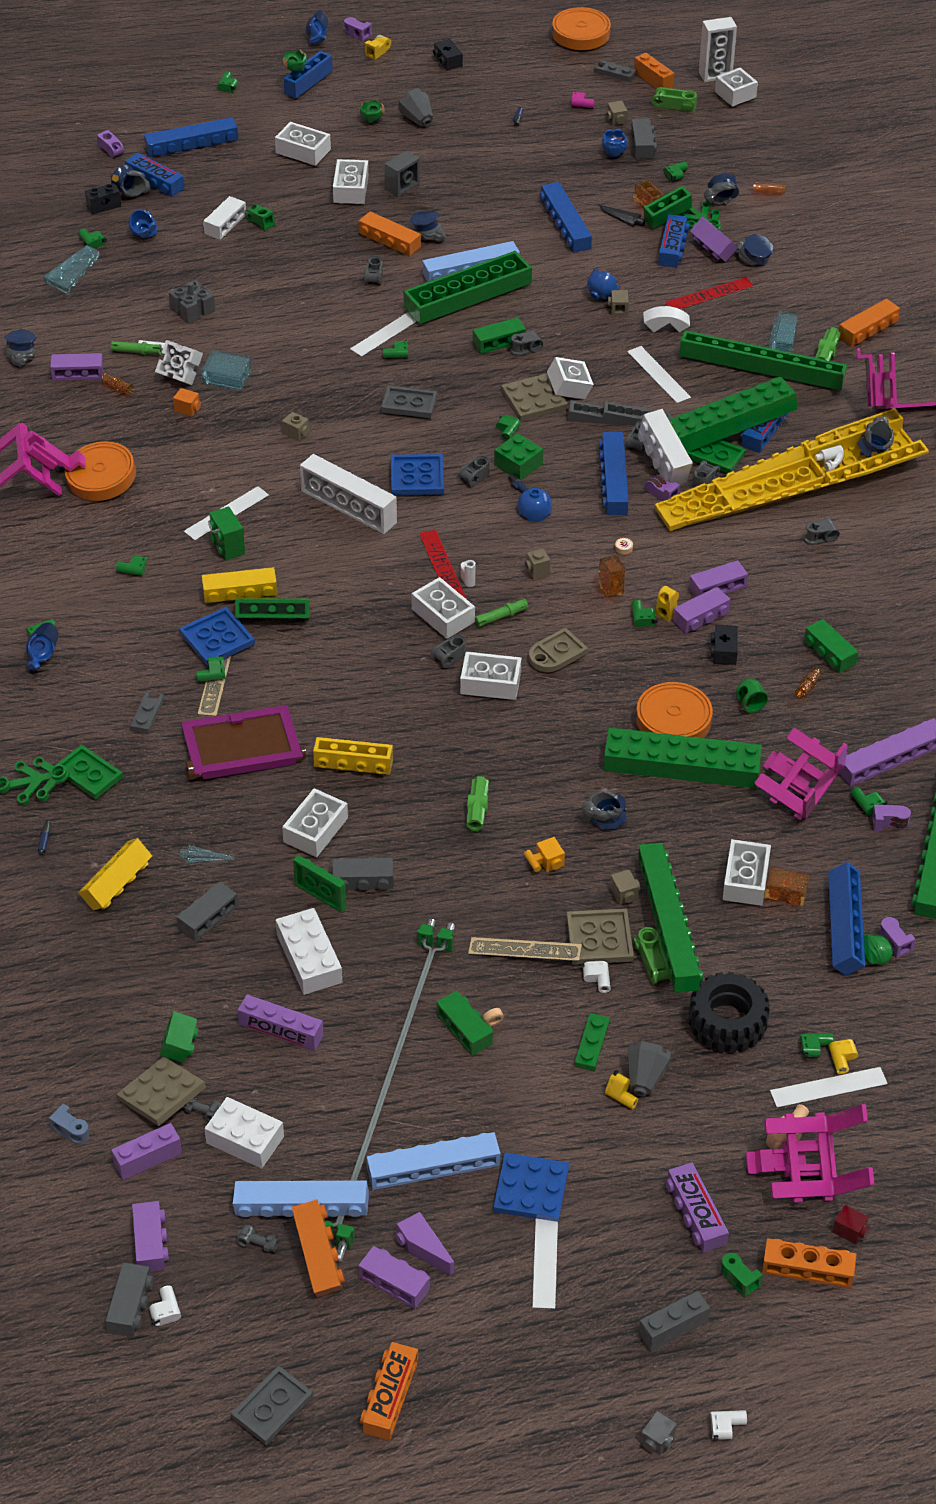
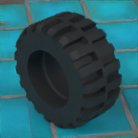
M723 972L716 973L714 977L710 975L705 978V982H700V990L693 991L691 994L688 1018L691 1031L702 1044L705 1042L708 1048H716L718 1052L724 1053V1051H729V1053H736V1050L741 1052L748 1050V1046L753 1047L758 1044V1041L764 1037L767 1030L770 1011L769 998L764 993V989L760 985H756L755 980L747 979L746 975H734V972H728V974H723ZM729 1005L739 1008L746 1015L739 1019H725L716 1015L712 1009L718 1006Z

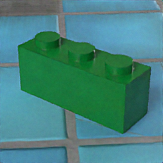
M682 185L644 207V220L652 229H655L667 222L668 214L680 215L692 208V195Z
M517 317L473 329V344L480 354L512 346V336L526 332V328Z
M824 619L806 627L805 643L815 650L838 673L857 664L858 651Z
M455 991L436 1002L437 1016L472 1056L493 1045L494 1031L492 1027L482 1020L480 1013L470 1006L465 996L462 997L458 991Z

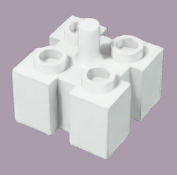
M166 340L162 353L165 354L164 359H159L155 372L192 385L196 375L193 369L195 365L199 366L203 353Z

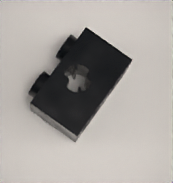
M451 39L434 43L433 55L447 71L463 66V53Z
M115 183L85 191L86 206L92 215L121 207L120 191Z
M715 625V632H711V643H714V645H711V656H714V664L736 665L738 626Z

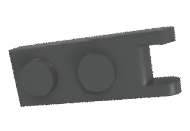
M603 60L598 63L600 67L596 66L594 68L595 73L631 82L636 75V69Z
M145 692L130 725L131 731L144 734L150 733L164 702L165 695L160 694L158 699L150 698V692Z

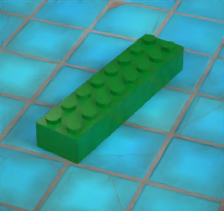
M515 250L404 290V307L419 324L531 284L532 267Z
M778 377L668 420L686 452L798 410L797 395L782 377Z
M609 728L603 771L757 789L755 782L759 776L762 745Z

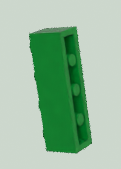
M237 597L235 599V618L310 617V598Z

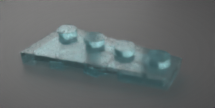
M86 245L43 276L44 282L68 294L71 291L72 285L75 286L77 284V279L83 276L85 270L90 268L98 259L99 251Z

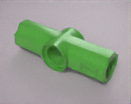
M831 327V329H827L824 338L819 342L815 358L830 361L831 357L835 356L841 334L837 328Z
M482 776L472 779L471 793L468 795L466 824L467 828L471 829V831L483 829L485 813H487L488 809L487 794L489 780Z

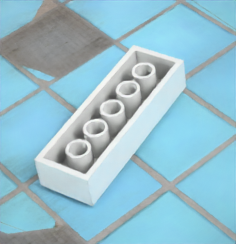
M312 454L300 465L302 492L382 534H385L397 523V499L393 494L315 454Z

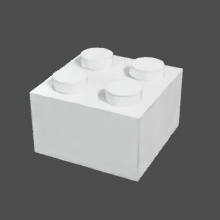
M737 68L716 76L715 92L731 106H735L756 98L758 82L742 68Z
M555 357L547 371L554 392L559 396L586 399L594 385L583 361Z

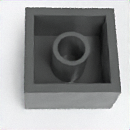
M407 150L384 164L385 190L399 197L420 184V158Z

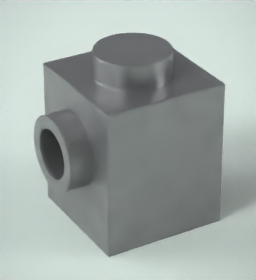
M657 1411L641 1433V1444L649 1452L661 1455L665 1449L669 1450L673 1445L677 1423Z

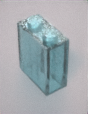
M213 350L211 355L207 357L205 366L201 368L203 383L241 391L252 371V359L250 356Z

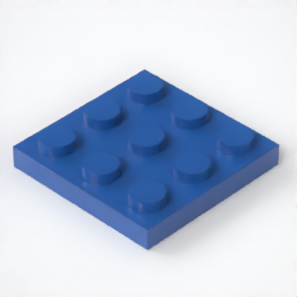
M443 454L391 455L392 494H444Z
M227 607L179 628V634L207 666H209V657L223 655L224 659L255 645L253 636Z
M505 1153L494 1203V1212L559 1222L569 1162Z

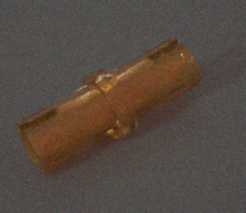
M754 182L753 192L767 193L769 195L771 193L785 194V184H772V182Z
M108 373L102 376V378L107 379H101L102 383L111 386L114 390H120L128 395L133 392L129 387L134 389V386L123 381L122 378L113 377Z
M813 667L809 674L802 678L801 684L795 690L798 697L802 695V698H805L808 692L816 686V681L822 675L821 669Z

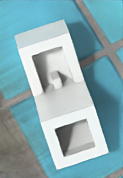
M660 306L643 312L644 323L653 332L668 323H671L679 333L690 326L689 315L678 308Z

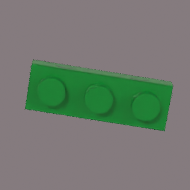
M593 1013L589 1014L574 1067L595 1072L609 1027L610 1017Z

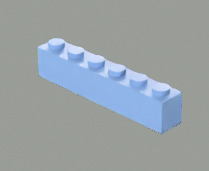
M511 241L422 260L423 275L427 282L515 250L519 255L520 252L515 243Z
M495 1132L481 1133L477 1136L460 1137L456 1140L439 1141L434 1144L418 1145L413 1148L396 1149L392 1152L375 1153L367 1156V1170L372 1190L500 1166V1150Z
M235 1181L233 1207L236 1216L293 1217V1206L318 1199L321 1205H325L328 1216L350 1215L358 1217L360 1215H367L369 1190L367 1181Z

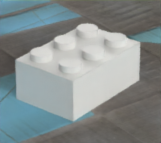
M289 122L275 137L276 153L316 166L331 150L330 134Z
M337 159L333 183V203L365 204L369 176L368 160Z
M440 577L411 593L412 610L446 639L475 622V606Z
M466 652L461 674L460 694L516 700L521 676V657Z
M313 789L283 825V842L318 857L348 819L347 803L317 789Z
M731 839L723 900L763 905L771 845Z
M226 1097L204 1128L207 1144L261 1169L284 1138L282 1121L229 1097Z

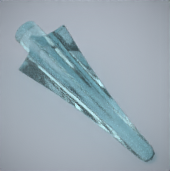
M189 845L188 850L180 849V857L187 858V863L235 859L232 855L221 854Z

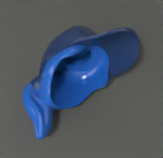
M318 10L306 24V34L312 45H317L326 38L328 18L321 10Z
M42 623L27 641L26 651L29 660L26 666L29 670L39 669V663L48 660L54 652L58 640V630L52 623Z

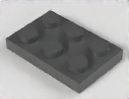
M387 386L381 412L431 418L437 400V391Z
M278 1365L231 1413V1418L267 1445L311 1400L313 1392Z

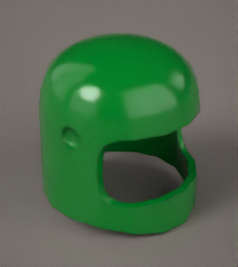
M745 679L736 688L737 698L742 702L744 710L748 713L762 709L768 702L766 691L755 679Z

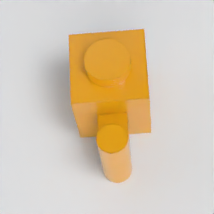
M555 837L538 842L536 854L534 855L531 850L524 852L526 859L535 872H539L542 869L540 864H542L546 872L557 870L565 864V852Z

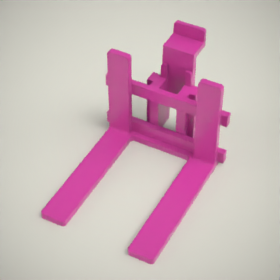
M860 348L853 350L854 359L865 358L867 406H876V409L936 405V402L897 404L894 352L888 353L889 372L883 371V354L877 355V373H875L872 354L860 355ZM884 379H890V398H885Z
M19 423L0 439V452L16 440L18 459L0 473V487L17 473L23 471L60 496L62 495V488L50 479L49 469L59 465L71 472L78 465L83 468L86 466L85 456L77 450L70 456L66 455L42 436L31 430L28 432L27 426L24 423ZM30 456L41 463L42 473L31 466Z
M793 728L787 740L804 752L795 762L781 752L778 754L773 751L763 767L770 772L774 771L783 777L784 780L781 784H778L762 773L756 780L755 785L771 795L770 801L774 804L780 801L796 812L794 817L801 821L802 818L805 820L808 818L846 764L847 744L843 743L835 755L819 744L820 740L815 737L811 739L796 728ZM812 756L828 766L825 772H822L807 762V760ZM812 780H815L817 782L815 787L809 788L808 785ZM790 788L791 790L802 796L804 800L800 799L787 789Z
M860 1104L829 1116H825L823 1112L815 1113V1117H794V1114H784L785 1118H767L764 1120L765 1133L786 1134L787 1141L782 1142V1149L758 1150L746 1153L748 1174L785 1171V1177L791 1178V1182H773L770 1184L772 1198H793V1202H803L802 1197L823 1196V1201H832L833 1196L874 1186L872 1167L840 1176L836 1175L832 1136L835 1132L866 1123L868 1121L866 1104ZM796 1133H817V1140L797 1141ZM819 1152L820 1164H806L805 1153ZM821 1176V1180L801 1181L800 1177Z

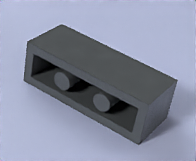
M650 118L632 119L631 134L635 158H653L654 152L657 150L654 125L651 124Z
M393 858L333 859V876L341 878L346 883V890L393 889Z
M221 882L210 887L203 896L197 898L191 906L179 913L177 916L178 930L196 942L238 907L237 893Z
M130 1263L122 1264L105 1321L107 1333L134 1337L136 1329H140L142 1324L141 1312L142 1309L147 1307V1291L152 1289L154 1277L150 1274L149 1266Z
M696 1291L641 1319L639 1335L651 1352L708 1323L710 1307L699 1291Z

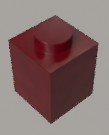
M844 1205L835 1219L833 1233L857 1244L859 1239H864L870 1227L867 1226L869 1216Z

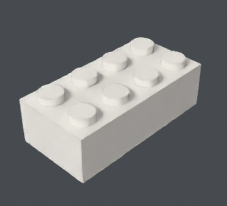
M732 17L703 21L699 74L704 82L715 81L716 76L733 70L737 26Z
M663 409L644 414L638 432V439L644 444L645 451L651 457L654 468L658 470L664 480L670 483L674 481L680 485L686 483L693 462Z
M314 908L276 919L278 939L303 995L342 983V967Z

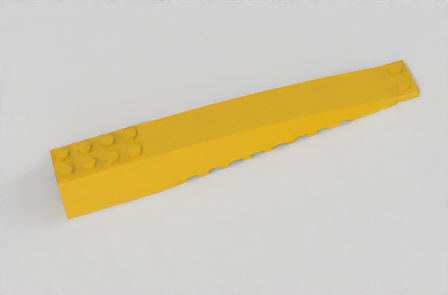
M896 408L825 432L816 436L815 440L810 442L806 440L801 442V445L794 448L792 446L787 448L786 452L773 454L772 458L758 460L757 464L752 466H744L741 471L736 473L732 471L727 473V476L724 478H715L711 480L710 484L704 483L672 496L671 499L656 503L655 510L669 531H673L684 526L765 506L845 480L867 475L928 454L929 450L921 440L913 442L903 430V417ZM885 416L889 421V427L893 429L894 443L890 446L889 451L868 458L862 453L858 441L862 435H865L866 427L869 423H872L876 417ZM841 445L844 451L841 463L834 470L826 472L824 466L826 462L822 460L816 461L815 455L820 454L821 450Z

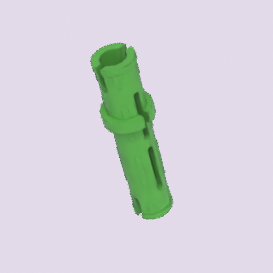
M111 342V345H113L111 346V352L161 355V344Z
M525 598L513 603H505L503 607L475 616V620H477L475 623L477 627H481L507 616L512 617L515 613L527 610L528 606L525 605H528Z

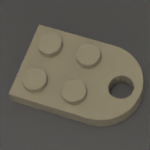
M563 628L534 644L529 651V661L539 671L554 672L588 654V648L567 628ZM537 659H543L545 661L539 662L537 661Z

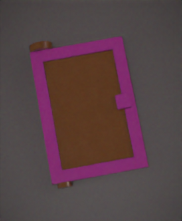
M287 705L181 722L191 760L186 761L189 780H195L198 777L208 779L294 765L296 761H302L303 758H306L305 747H300Z

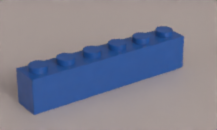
M233 117L144 134L145 148L151 158L238 140V127Z
M555 182L541 185L540 200L545 204L551 219H554L556 227L560 229L562 237L566 239L568 247L572 249L573 253L591 249L592 235L561 184Z
M602 432V439H599V449H602L600 450V461H603L600 463V472H604V474H601V484H605L602 485V496H605L603 497V508H606L607 515H628L629 501L623 432Z
M845 862L828 871L832 965L845 976L865 967L860 871L849 862Z

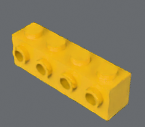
M274 567L202 575L205 603L235 600L237 597L277 595Z
M316 737L313 750L314 767L390 775L393 763V745Z
M138 838L127 841L78 893L92 910L107 908L111 904L110 900L124 890L123 886L126 883L132 882L136 878L135 874L149 864L147 861L152 857L151 853Z

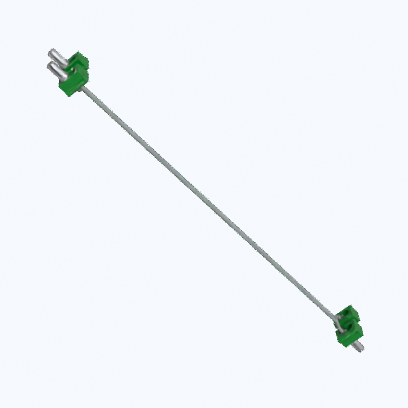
M429 919L427 925L421 924L420 929L417 930V944L429 949V953L350 1181H357L434 953L436 951H453V930L455 927L453 923L452 925L448 923L447 929L441 928L440 933L437 934V948L433 950L435 920ZM338 1215L334 1224L330 1221H325L326 1227L330 1226L332 1233L333 1227L337 1226L338 1262L342 1261L345 1250H350L352 1243L355 1242L354 1228L342 1224L345 1215Z

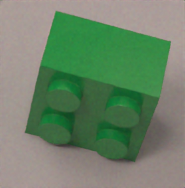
M519 433L494 450V466L507 474H513L520 480L543 465V448Z
M228 506L210 512L208 525L211 534H209L211 543L216 545L218 554L222 555L226 561L245 555L244 529L231 508Z

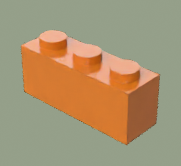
M647 53L635 57L634 69H636L637 76L656 89L659 87L674 88L675 73Z

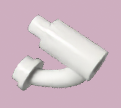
M841 445L821 450L820 454L815 455V460L826 462L824 464L826 472L832 471L843 459V448Z

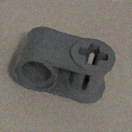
M373 255L368 258L364 282L365 284L374 282L381 285L383 273L382 258L378 255Z
M533 330L515 334L511 338L513 342L511 354L522 356L537 352L542 349L544 343Z
M638 421L627 437L626 448L638 449L639 452L643 453L645 446L638 439V432L642 421Z
M484 455L475 457L460 468L458 477L466 480L471 487L476 486L490 474L489 458Z
M703 460L694 471L692 487L694 488L704 483L710 484L711 480L718 478L720 466H712Z
M830 518L808 522L804 542L809 545L832 542L839 537L840 532Z
M460 634L453 635L448 640L435 646L432 650V657L438 659L443 667H450L453 663L465 657L467 652L466 638Z

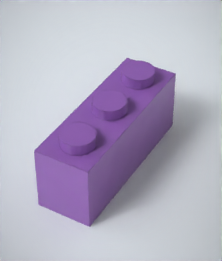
M703 216L690 230L694 234L693 239L699 244L703 242L702 246L708 252L712 250V255L718 260L722 259L726 262L738 249L728 237Z
M102 353L52 354L51 356L52 380L103 379L104 365Z
M737 560L690 575L689 590L694 597L715 587H718L727 594L747 587L748 573Z
M715 587L675 607L673 610V622L687 634L729 613L731 599L718 587Z
M171 1123L111 1149L114 1166L122 1180L182 1154L180 1138Z
M159 1201L132 1204L137 1265L149 1266L150 1272L165 1270V1261H169L168 1247H163V1242H167L166 1228H162V1223H166L165 1210H160Z
M373 1246L358 1265L359 1278L414 1309L417 1308L430 1290V1277L424 1271L414 1269L406 1261L396 1259L384 1249H378Z

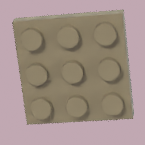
M547 373L501 385V391L520 421L567 409V402L563 396L555 394Z
M627 909L567 912L569 941L572 944H582L579 961L572 960V965L592 961L613 963L632 962L634 960Z
M162 1057L116 1095L120 1102L159 1126L203 1091L206 1085L200 1078L166 1057Z

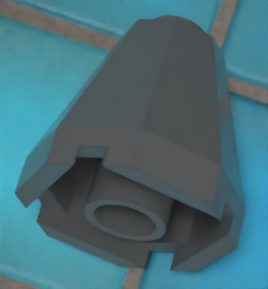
M420 88L407 91L406 97L399 100L398 110L422 127L429 126L433 121V113L428 94Z
M638 1041L636 1046H634V1042L629 1044L630 1089L634 1091V1094L646 1096V1094L653 1092L670 1067V1051L667 1050L665 1053L662 1051L663 1047L659 1044Z

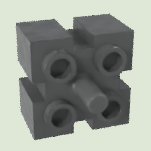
M197 280L185 284V288L178 287L169 292L170 308L177 314L181 313V318L188 324L198 320L202 314L206 316L215 312L214 295L207 289H203V286Z

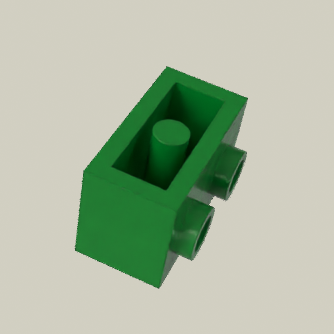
M173 1011L167 1024L160 1056L184 1063L187 1055H192L195 1044H192V1040L196 1039L198 1033L196 1018Z

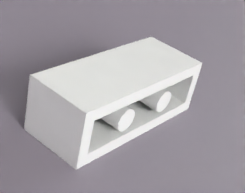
M229 196L205 218L203 222L204 233L221 240L245 217L246 203Z

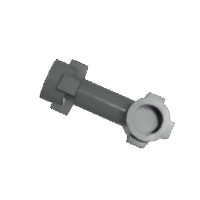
M194 1097L182 1108L190 1113L194 1110L205 1113V1119L210 1121L222 1104L213 1101L208 1106L197 1102V1097Z
M244 1225L242 1229H239L236 1235L238 1245L247 1247L252 1242L264 1246V1251L276 1252L279 1245V1239L276 1236L270 1235L266 1238L256 1235L255 1229L250 1225Z

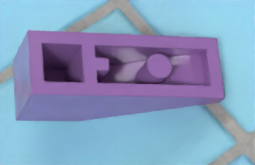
M420 1212L397 1223L395 1237L400 1246L404 1245L409 1253L448 1275L454 1274L453 1259Z

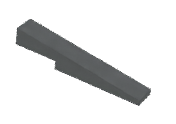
M570 400L567 421L636 425L638 421H642L644 414L656 410L607 401L604 402V406ZM664 412L667 418L671 419V413Z

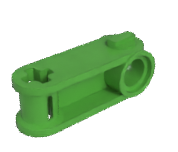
M659 87L655 90V95L651 100L652 104L656 107L692 112L696 109L697 94L694 91Z
M651 927L642 928L633 941L640 953L652 984H657L661 980H671L657 930Z

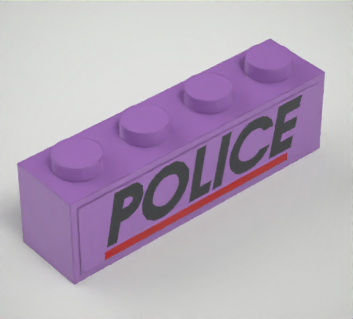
M246 995L238 1008L239 1025L313 1051L316 1050L324 1036L322 1020L250 995Z
M693 1162L668 1170V1178L665 1180L666 1187L669 1192L673 1193L675 1205L678 1210L682 1211L686 1227H690L692 1230L695 1245H699L703 1253L727 1245L729 1232Z

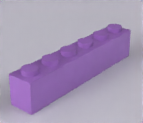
M936 719L924 721L917 726L907 728L903 732L896 735L893 734L889 738L877 741L870 746L860 748L856 752L846 755V764L839 774L849 786H853L936 750Z

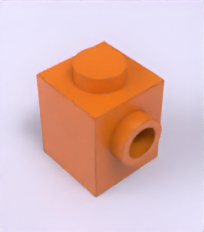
M180 388L173 397L174 411L193 416L201 406L199 393Z

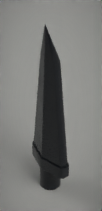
M599 205L603 212L632 227L636 224L645 225L646 221L641 219V214Z

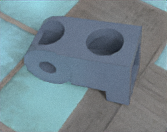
M62 1104L49 1117L50 1128L75 1144H84L88 1141L89 1129L87 1122L73 1117L70 1114V1107Z

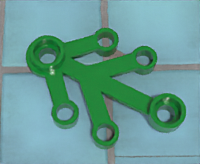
M708 202L701 204L702 212H699L692 206L688 211L693 215L685 213L678 215L686 216L687 220H690L687 221L690 224L689 231L697 223L695 221H699L702 216L719 231L721 230V224L718 220L720 218L719 210H712V219L707 218L711 204Z
M37 757L33 761L37 770L44 769L49 772L41 774L27 766L24 761H18L14 765L18 774H26L29 777L11 781L6 777H0V794H6L12 788L29 785L23 793L17 796L19 804L26 806L30 803L29 797L41 783L48 781L42 789L36 792L38 800L45 802L49 799L48 793L57 783H62L68 779L69 770L61 764L53 766L47 763L43 757Z

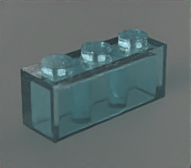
M779 311L778 317H774L771 337L773 338H770L769 348L792 353L798 313Z

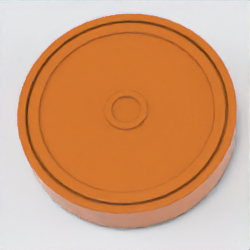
M584 7L566 9L558 13L552 22V36L554 40L566 48L574 50L595 49L604 45L610 38L611 22L604 13L595 9Z
M96 442L80 448L78 451L85 456L86 466L83 468L78 465L71 472L65 468V476L71 492L77 497L89 501L107 500L122 494L132 485L136 477V467L131 452L125 446L115 442Z
M666 682L650 687L640 696L637 703L636 723L640 731L704 738L711 728L713 709L709 698L696 687L685 683Z

